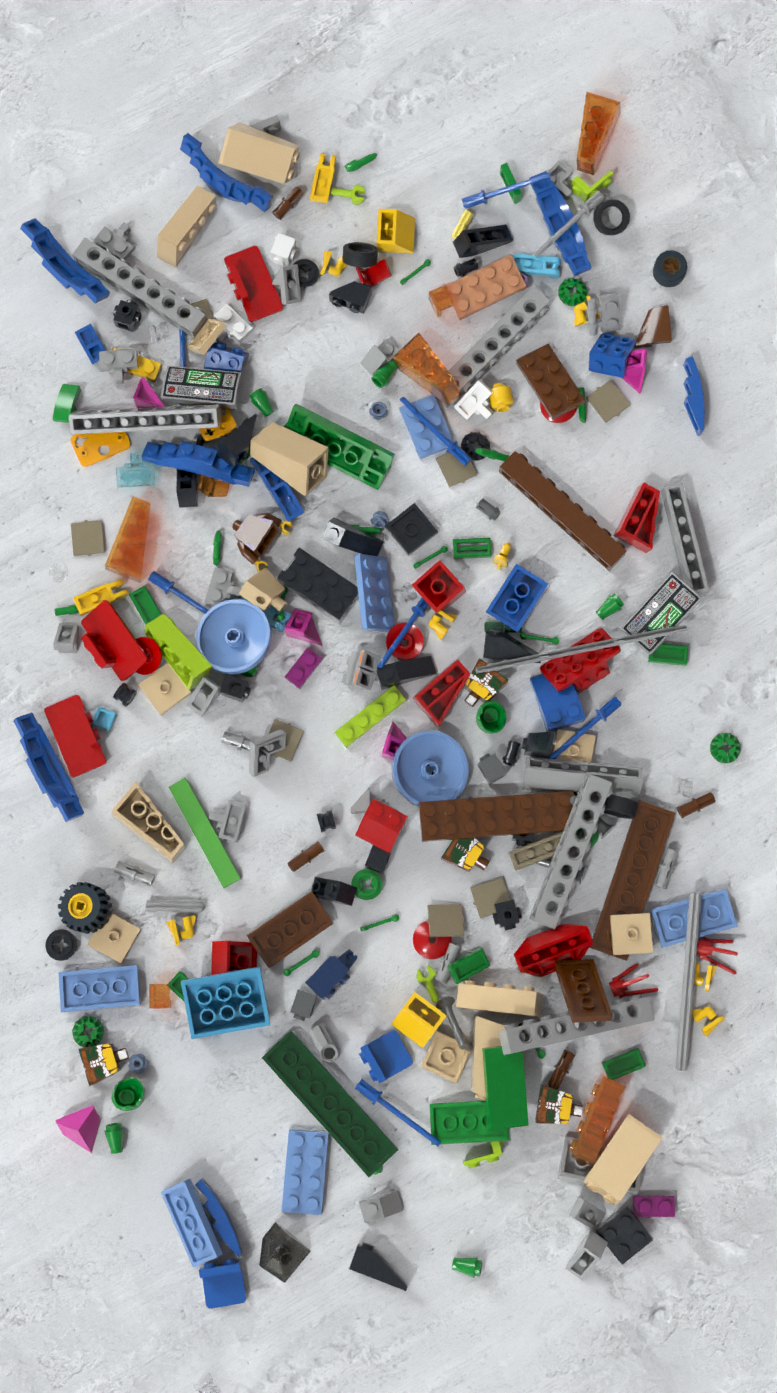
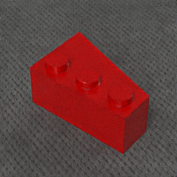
M644 482L639 485L613 536L644 553L651 551L653 548L652 541L655 532V518L658 511L660 491Z
M457 659L412 697L436 727L441 725L470 673Z

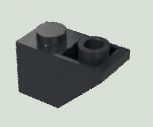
M353 281L330 291L329 301L336 307L343 306L349 308L353 313L360 312L364 314L372 295V289L367 285Z
M315 877L311 891L316 898L352 906L357 887L341 881Z

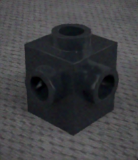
M120 300L119 305L115 306L113 321L116 327L133 332L136 323L139 324L142 313H140L139 306L135 302Z
M514 899L494 904L495 913L492 915L495 925L499 924V928L504 927L505 931L516 928V924L520 922L519 919L522 918L520 908L515 907ZM504 913H508L510 918L506 919Z

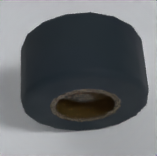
M673 250L661 253L656 258L653 267V277L656 282L664 287L679 285L683 281L688 268L685 257Z

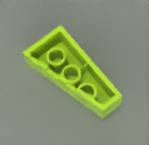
M163 613L145 625L144 633L147 637L152 638L158 643L163 658L189 691L198 686L204 676H209L212 665L175 626L174 621Z

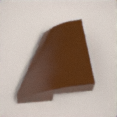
M668 305L648 310L637 337L635 348L652 347V344L671 343Z

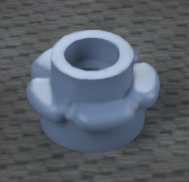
M375 402L371 405L369 413L374 419L380 420L382 417H386L388 413L386 410L387 406L382 402Z
M377 511L373 514L370 522L376 528H383L389 523V518L385 512Z
M143 1054L132 1055L129 1059V1069L132 1072L135 1071L139 1074L148 1067V1060L145 1059Z

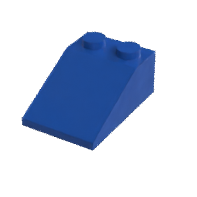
M516 564L486 610V613L519 632L547 591L549 584Z
M544 675L530 678L546 732L584 722L585 715L573 684L559 692Z

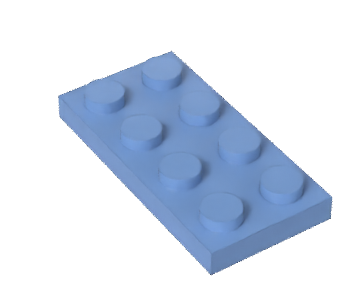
M357 554L354 557L362 630L388 633L394 626L387 558Z
M726 889L701 895L698 938L738 927ZM689 899L650 910L661 948L686 941Z
M138 965L58 972L61 1012L141 1005Z
M289 1129L281 1212L322 1215L329 1133Z
M187 1179L162 1191L161 1194L192 1266H198L223 1255L191 1179Z

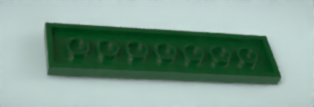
M292 1031L287 1033L262 1057L267 1065L368 1177H371L399 1150Z

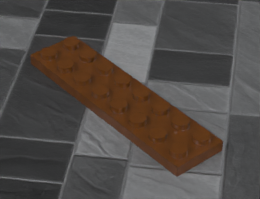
M573 791L419 802L422 842L560 832L564 830L573 805L570 803V798L574 794Z
M640 800L637 802L636 816L631 820L592 938L593 945L591 946L593 950L625 961L628 960L629 954L613 955L610 915L643 913L676 814Z

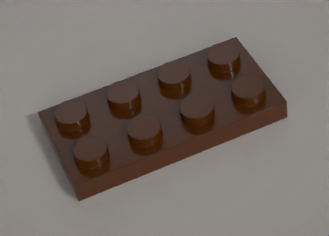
M549 343L516 360L517 366L552 420L585 404L584 397Z
M310 891L246 936L267 967L270 968L334 923L313 892Z
M594 959L555 961L554 967L572 1023L612 1021L613 1015Z

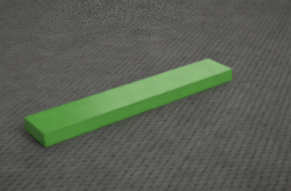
M184 778L169 786L173 797L222 887L226 888L241 880L187 779Z

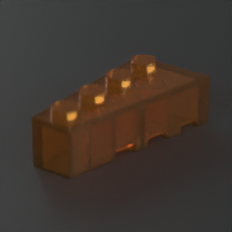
M586 91L577 152L578 171L595 175L621 114V104L619 101Z
M419 332L393 356L399 371L446 405L450 404L461 393L455 379Z
M132 496L105 564L107 571L139 583L142 580L151 509L150 502Z
M604 1076L599 1084H594L591 1095H594L591 1103L587 1102L583 1112L587 1115L584 1121L580 1120L576 1132H579L577 1140L573 1139L569 1147V1151H572L570 1157L590 1166L595 1164L605 1139L604 1136L611 1125L612 1115H614L619 1105L620 1095L624 1093L626 1088L625 1085Z

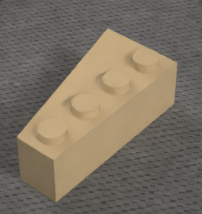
M198 185L158 234L157 257L175 268L177 267L210 214L215 212L217 207L216 195Z
M135 782L112 809V816L173 864L184 851V843L153 805L149 797L143 792L139 784Z
M465 980V984L459 983L456 1004L458 1008L522 1016L529 1015L541 1018L543 994L535 992L533 987H523V990H516L514 985L504 984L503 988H498L495 983L484 982V986L476 985V981Z

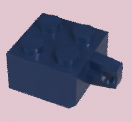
M350 949L338 958L330 956L305 983L321 999L325 1000L327 998L330 1000L337 992L335 988L340 983L344 985L350 979V968L358 957Z

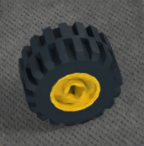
M77 882V885L72 884L69 886L70 890L65 889L63 891L64 897L60 896L59 898L62 902L58 904V909H61L58 914L59 917L63 918L61 921L67 925L66 927L81 933L90 934V932H97V928L102 929L104 927L103 923H108L109 919H107V916L112 914V911H109V908H112V903L108 902L111 898L104 889L88 882Z

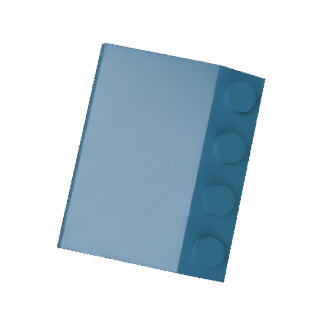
M260 967L181 980L191 1039L270 1025V1013Z

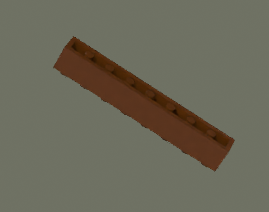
M514 451L499 467V473L609 572L625 556L627 552L625 546L620 541H615L607 529L599 527L597 521L592 516H587L579 504H574L570 501L568 494L563 490L559 491L555 487V483L550 478L546 479L538 467L530 465L528 459L522 453L518 454Z

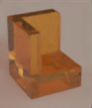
M446 285L429 291L428 299L436 317L441 316L442 310L454 306Z
M201 475L198 490L207 497H226L230 484Z
M149 984L150 1009L171 1008L169 984Z

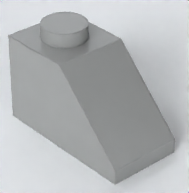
M590 1231L577 1248L565 1269L583 1280L601 1259L608 1242L593 1231Z

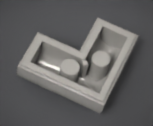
M277 730L250 741L249 773L253 777L269 771L270 755L285 749L286 732Z

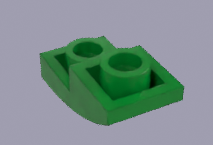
M62 384L54 408L53 421L69 423V415L77 411L75 403L82 391L79 385Z

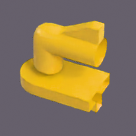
M324 250L321 275H324L332 255L330 250L329 252ZM338 257L335 267L329 266L328 273L338 277L348 265L343 262L342 257Z
M585 302L574 306L575 327L587 322L583 311L587 310ZM600 312L596 314V319L600 317Z
M511 543L503 544L499 555H495L493 563L497 564L496 569L500 570L501 566L507 567L509 561L507 556L510 553Z
M444 611L438 612L453 623L457 615ZM433 615L428 625L436 632L438 638L442 640L448 629L439 624L440 617Z
M195 915L182 918L185 930L179 931L181 940L194 936ZM175 919L167 921L166 924L173 936L175 946L180 945Z
M696 963L694 985L703 986L705 977L699 976L700 964ZM708 965L705 991L709 992L711 981L717 969L716 966Z
M711 1006L692 1010V1017L696 1023L707 1016L710 1021L717 1017L716 1012ZM720 1016L702 1028L703 1034L708 1037L715 1027L725 1020V1017Z

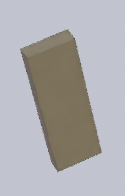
M563 832L510 851L509 856L515 871L553 857Z

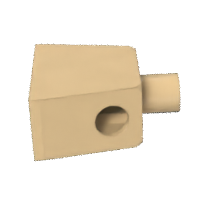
M266 568L248 579L239 592L242 597L263 611L273 606L281 612L287 605L280 598L285 588Z

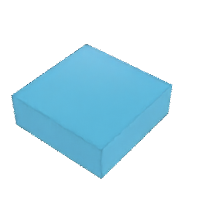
M98 707L93 719L94 722L91 724L110 732L117 713Z

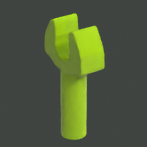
M355 185L352 190L331 189V195L348 197L352 200L353 205L364 203V198L355 196L358 193L365 194V189L360 185Z
M427 966L429 976L424 978L418 969L417 981L426 985L433 1003L439 1001V996L433 984V978L436 976L435 970Z

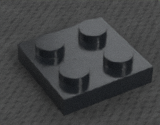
M415 503L385 525L387 531L408 556L438 534L437 529Z
M628 1206L596 1231L601 1238L608 1242L607 1247L622 1265L654 1239Z

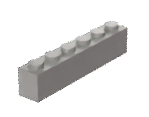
M683 483L664 486L661 495L682 580L698 595L705 597L709 593V587Z
M526 757L524 787L579 792L587 772L613 782L611 785L613 787L611 795L640 798L643 772L642 768Z

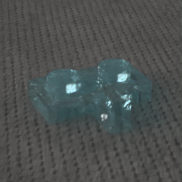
M130 453L131 463H127L126 467L116 468L118 488L155 485L154 466H144L143 462L139 463L138 453Z

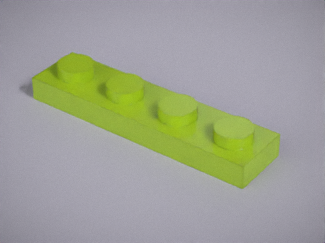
M392 686L336 730L334 734L347 748L406 702V699L395 686Z

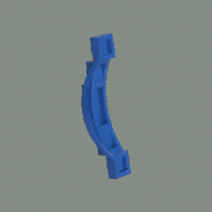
M189 133L183 136L180 150L191 158L190 164L197 168L200 174L199 177L212 191L226 199L243 202L245 205L253 203L264 212L269 209L273 198L272 194L259 185L254 187L227 175L204 154L200 141Z
M547 171L542 172V173H540V174H537V175H535V176H532V177L529 178V180L532 179V178H534V177H537V176H540V175H543V174H547ZM549 178L531 184L543 214V220L552 237L574 216L557 187ZM575 222L554 242L557 250H560L565 263H568L573 276L591 270L584 240L577 222Z
M36 218L21 225L20 229L33 241L31 247L43 258L42 265L66 289L72 287L80 296L86 294L95 304L108 298L110 292L102 285V282L79 266L62 248L47 227L43 226Z
M166 441L163 445L147 442L142 453V461L154 463L157 466L197 473L233 485L239 484L249 487L255 473V468L240 464L236 467L231 466L217 455L218 450L184 441H182L181 445Z
M32 712L15 718L13 722L22 737L20 743L28 757L26 762L43 794L47 793L53 807H58L65 822L81 817L84 811L79 803V798L42 726L37 722Z

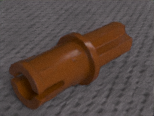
M295 187L286 198H282V202L272 211L273 215L281 220L290 209L294 208L293 205L303 195V191L299 187Z
M709 792L697 799L692 798V801L680 807L678 806L677 811L680 817L684 818L696 811L699 813L700 809L715 803L716 800L714 795Z
M317 841L305 851L301 850L302 853L287 864L291 871L295 872L306 863H311L312 859L325 850Z
M567 1050L563 1051L558 1064L554 1066L555 1070L548 1083L551 1088L559 1089L565 1075L569 1073L568 1069L576 1055L569 1051L567 1052Z

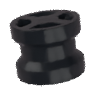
M123 683L116 690L113 698L120 700L122 705L127 707L135 698L137 691L129 689L128 685Z
M331 810L325 814H316L321 833L329 828L336 829Z

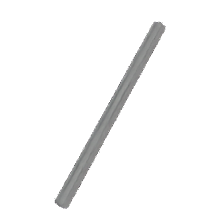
M690 893L676 1059V1069L680 1071H686L688 1066L701 903L700 893Z

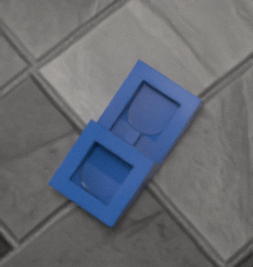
M89 324L75 331V334L93 365L99 361V352L106 350L94 328Z

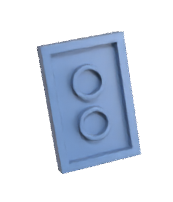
M434 394L411 403L451 443L454 442ZM405 405L399 407L419 459L448 449Z

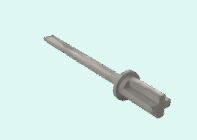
M597 191L584 204L581 203L579 205L581 210L534 253V256L536 258L540 256L584 214L590 216L591 211L604 200V195Z

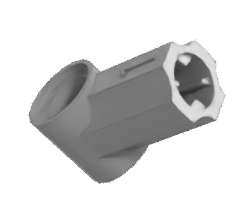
M324 1024L317 1025L308 1031L321 1058L327 1063L335 1062L339 1057V1051ZM328 1048L335 1050V1056L332 1059H327L324 1056V1052Z

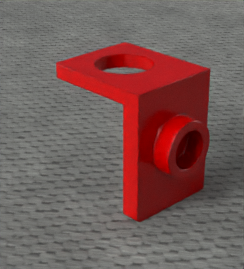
M385 259L367 269L355 267L361 283L371 288L392 276Z

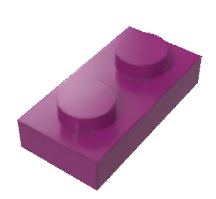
M307 647L285 675V679L298 689H301L323 661V658Z
M633 1196L634 1215L636 1217H675L674 1196Z

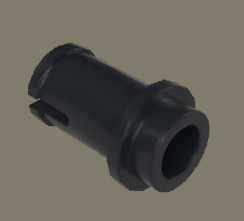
M473 258L462 264L457 263L454 266L456 276L464 277V274L478 270V263H474L476 259Z
M516 741L508 742L506 754L502 758L504 760L503 764L514 766L517 763L516 757L520 743Z

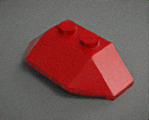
M561 924L556 926L555 929L551 928L526 938L514 953V957L521 973L543 977L556 972L554 967L555 961L581 960L587 950L593 945L588 926Z

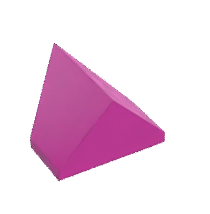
M647 349L631 352L627 358L626 376L622 378L638 393H641Z
M141 378L133 396L136 407H165L145 378Z
M294 608L285 627L286 637L323 646L312 618L313 613Z
M394 722L391 724L382 751V757L393 760L400 744L407 739Z
M93 1105L56 1120V1124L64 1136L92 1153L100 1123V1116Z

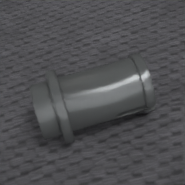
M484 498L476 506L477 509L489 516L490 520L493 519L495 521L501 513L499 507L495 508Z

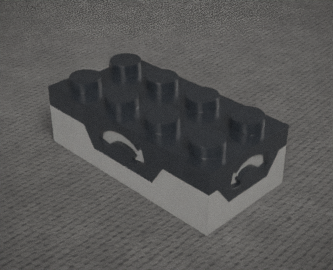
M300 547L294 553V558L285 571L282 570L277 577V580L289 591L339 625L359 599L358 587Z

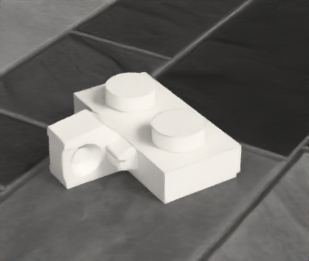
M228 304L214 315L215 320L222 321L227 325L216 339L219 342L226 336L229 338L233 336L241 343L253 331V328Z
M478 380L454 408L466 420L474 413L477 415L481 413L488 419L494 413L488 406L490 402L487 400L493 391L481 380Z

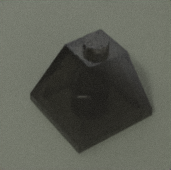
M275 1222L262 1238L259 1265L285 1283L311 1251L287 1229Z

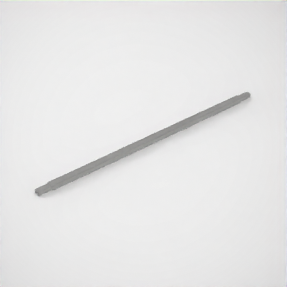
M686 625L668 627L476 667L475 671L476 673L490 672L676 634L677 632L687 631Z

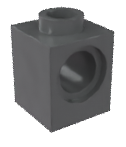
M488 753L479 759L480 762L477 766L489 785L506 776L507 773L495 753L492 755Z
M298 989L290 1011L294 1013L293 1018L305 1021V1018L310 1019L317 996Z

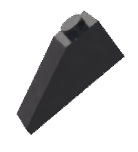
M507 225L463 230L453 241V245L459 258L476 256L511 243L513 238Z
M177 469L176 493L179 508L198 507L197 473Z
M335 517L328 521L321 537L339 547L372 556H378L384 544V541Z
M499 629L486 630L483 658L511 660L539 654Z
M426 656L390 663L383 668L377 667L376 673L381 690L436 675V670L432 657Z
M555 732L529 733L528 738L523 739L521 749L525 750L524 755L547 759L551 751Z
M365 1242L362 1245L357 1244L349 1267L350 1270L404 1291L407 1290L408 1286L376 1250H373V1245Z

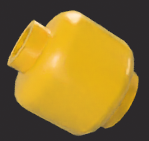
M503 383L494 384L491 389L493 393L489 397L491 408L497 412L511 409L514 403L511 387Z

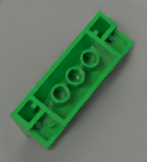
M298 404L293 406L288 422L284 425L285 428L328 447V465L377 490L391 468L390 465L395 453Z

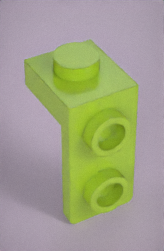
M610 170L592 187H589L577 175L572 179L571 190L575 196L580 197L586 202L597 191L611 185L614 172Z
M503 1141L490 1142L493 1150L492 1153L464 1160L463 1165L473 1168L480 1166V1161L487 1160L488 1163L498 1161L499 1156L503 1155L501 1151V1146H504Z

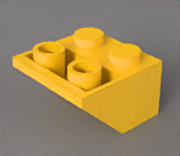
M378 209L376 243L378 252L413 254L415 218L397 209Z
M414 992L391 1025L423 1048L446 1015Z

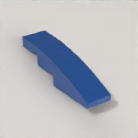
M691 356L686 358L683 364L688 375L683 383L688 394L685 398L684 406L697 436H700L704 430V397L699 372L694 358Z
M253 457L250 458V462L287 521L289 522L305 513L288 483Z
M202 1178L195 1186L208 1199L203 1207L216 1220L211 1227L233 1252L239 1256L243 1251L233 1223L215 1192Z

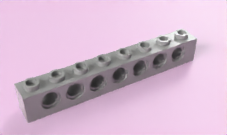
M84 238L73 252L72 256L77 264L178 329L183 330L192 338L196 336L206 323L205 312L201 308H194L184 297L179 298L170 288L160 286L156 279H149L143 271L138 268H132L126 260L116 258L112 251L102 249L95 240L91 239L90 241ZM94 256H100L97 260H92ZM110 265L115 266L113 269H107ZM124 275H130L129 278L122 279ZM140 284L145 285V286H144L143 288H141V289H138V288H137V286L140 285ZM154 294L160 295L158 298H151ZM168 304H175L174 307L167 308ZM185 313L190 314L187 318L182 317Z
M533 286L431 387V394H434L446 408L451 404L455 405L459 401L460 395L463 392L467 393L472 388V383L476 379L480 380L485 375V370L489 366L493 367L498 362V357L502 353L505 355L511 349V344L514 341L518 342L528 328L534 327L540 316L543 317L550 310V299ZM533 308L535 311L529 313L526 311V309ZM519 320L522 324L515 325L513 322ZM507 333L509 337L503 338L500 334ZM492 345L495 346L497 349L491 351L487 347ZM481 358L484 362L476 363L475 359ZM469 371L471 375L464 376L462 372ZM454 383L458 385V388L451 389L449 385Z
M221 404L88 410L71 413L69 415L71 434L215 428L222 424Z
M586 772L529 918L532 921L553 929L556 928V925L560 924L562 920L561 912L563 907H566L569 902V892L576 884V874L583 866L585 852H588L590 849L591 836L597 831V821L599 816H602L604 813V803L606 798L612 793L613 787L611 785L613 782ZM596 791L598 797L595 801H591L590 796ZM586 810H590L591 813L588 819L583 818V813ZM582 828L583 835L577 838L576 831ZM575 846L576 853L570 856L569 849ZM564 865L569 866V871L566 874L561 872ZM561 883L562 889L559 892H555V885ZM554 901V908L548 911V903Z
M640 994L629 997L630 1001L624 1002V999L612 1001L613 1005H610V1009L614 1013V1020L596 1022V1024L594 1022H579L578 1028L572 1023L569 1011L559 1013L557 1018H553V1015L541 1017V1021L536 1023L534 1019L522 1021L523 1025L518 1027L516 1023L504 1025L505 1030L498 1031L503 1054H512L653 1021L655 1019L649 997L642 998ZM628 1007L632 1011L631 1016L628 1014ZM557 1023L561 1026V1032L557 1031ZM539 1027L543 1030L542 1037L538 1033ZM521 1031L525 1034L524 1041L520 1038Z

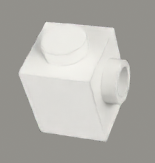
M278 233L270 252L271 260L278 265L284 264L287 266L291 260L294 261L297 250H295L296 239Z

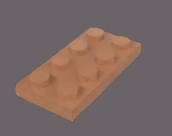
M511 254L444 286L459 320L527 289Z

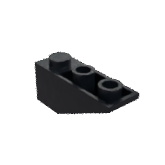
M256 414L249 419L246 418L242 425L238 428L235 427L226 438L223 437L218 442L217 455L233 467H236L247 456L257 418Z

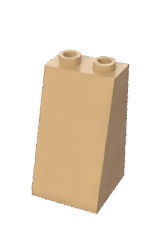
M239 122L228 127L218 163L285 184L294 177L295 170L293 167L299 160L300 152L298 151L300 146Z
M274 422L264 427L250 441V456L304 496H307L327 477L328 447Z
M476 1016L473 1033L471 1092L475 1093V1098L486 1101L482 1048L501 1046L498 1031L505 1030L504 1025Z
M628 1114L583 1181L586 1183V1187L594 1193H600L607 1203L617 1206L663 1137Z

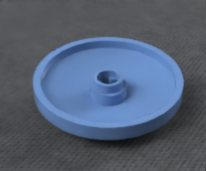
M240 599L223 601L213 606L201 619L196 632L198 651L212 665V669L224 674H239L257 666L266 656L272 640L271 625L264 612L251 602Z
M422 731L408 737L400 744L393 757L392 777L399 793L416 806H418L419 802L454 800L462 793L468 780L469 766L464 750L452 737L442 732Z

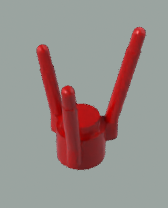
M705 937L698 939L696 954L700 955L699 959L706 960L734 975L737 973L728 966L708 957V955H712L713 951L737 956L738 952L714 947V944H711H732L733 940L709 939Z
M634 964L620 975L613 977L612 981L609 982L613 996H619V998L657 992L658 988L625 992L628 990L627 986L649 977V974H645L627 982L622 979L636 969L638 964Z

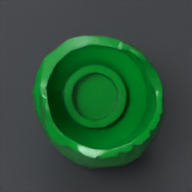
M487 701L479 707L476 714V723L480 730L487 734H494L500 732L505 727L507 714L500 703Z
M127 1078L118 1082L112 1091L111 1097L115 1107L122 1111H132L139 1108L145 1100L144 1085L136 1078Z

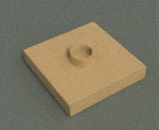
M208 319L187 348L191 352L205 355L227 325L219 320Z
M168 663L138 684L161 716L192 694Z
M557 729L553 753L577 732ZM583 734L556 759L591 763L596 736Z
M112 913L111 916H107V919H109L108 923H103L104 927L102 929L97 928V932L93 933L87 945L122 964L141 929Z
M650 913L610 915L613 955L653 953Z
M436 1030L420 1067L457 1084L471 1050H461L455 1038Z

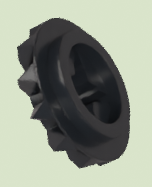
M301 259L294 263L298 265L300 287L313 286L318 281L319 269L313 261ZM301 269H302V271H304L305 273H306V272H309V273H308V279L305 278L304 276L300 277V276L302 275V274H301Z
M470 432L462 439L461 449L471 460H482L485 456L477 454L476 451L474 452L475 449L472 444L478 440V445L481 446L478 448L490 450V442L486 435L484 436L480 432Z
M64 929L53 931L47 937L45 943L48 955L57 961L68 960L75 954L77 948L75 936L70 931ZM63 937V942L69 945V947H64L60 954V948L53 944L60 943Z

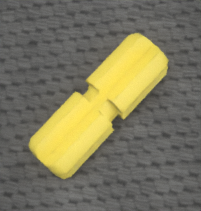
M468 210L463 212L459 223L452 233L453 239H456L463 230H466L473 218L472 212Z

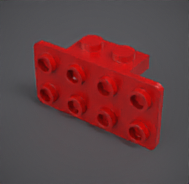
M257 246L249 247L224 258L229 272L227 274L230 284H234L235 290L233 291L237 301L241 300L250 322H255L283 310L275 286L272 285L273 281Z
M108 600L102 601L81 620V625L87 632L81 637V640L86 650L95 658V663L101 669L111 667L121 681H126L148 662V656Z
M598 628L571 647L612 638L603 628ZM617 645L554 658L540 666V671L557 691L560 692L573 684L575 690L581 693L610 674L607 661L619 654L621 649Z
M74 695L44 709L70 776L75 778L107 763L98 741L101 737L98 730L93 729L91 723L94 721L89 711L86 712L79 695Z

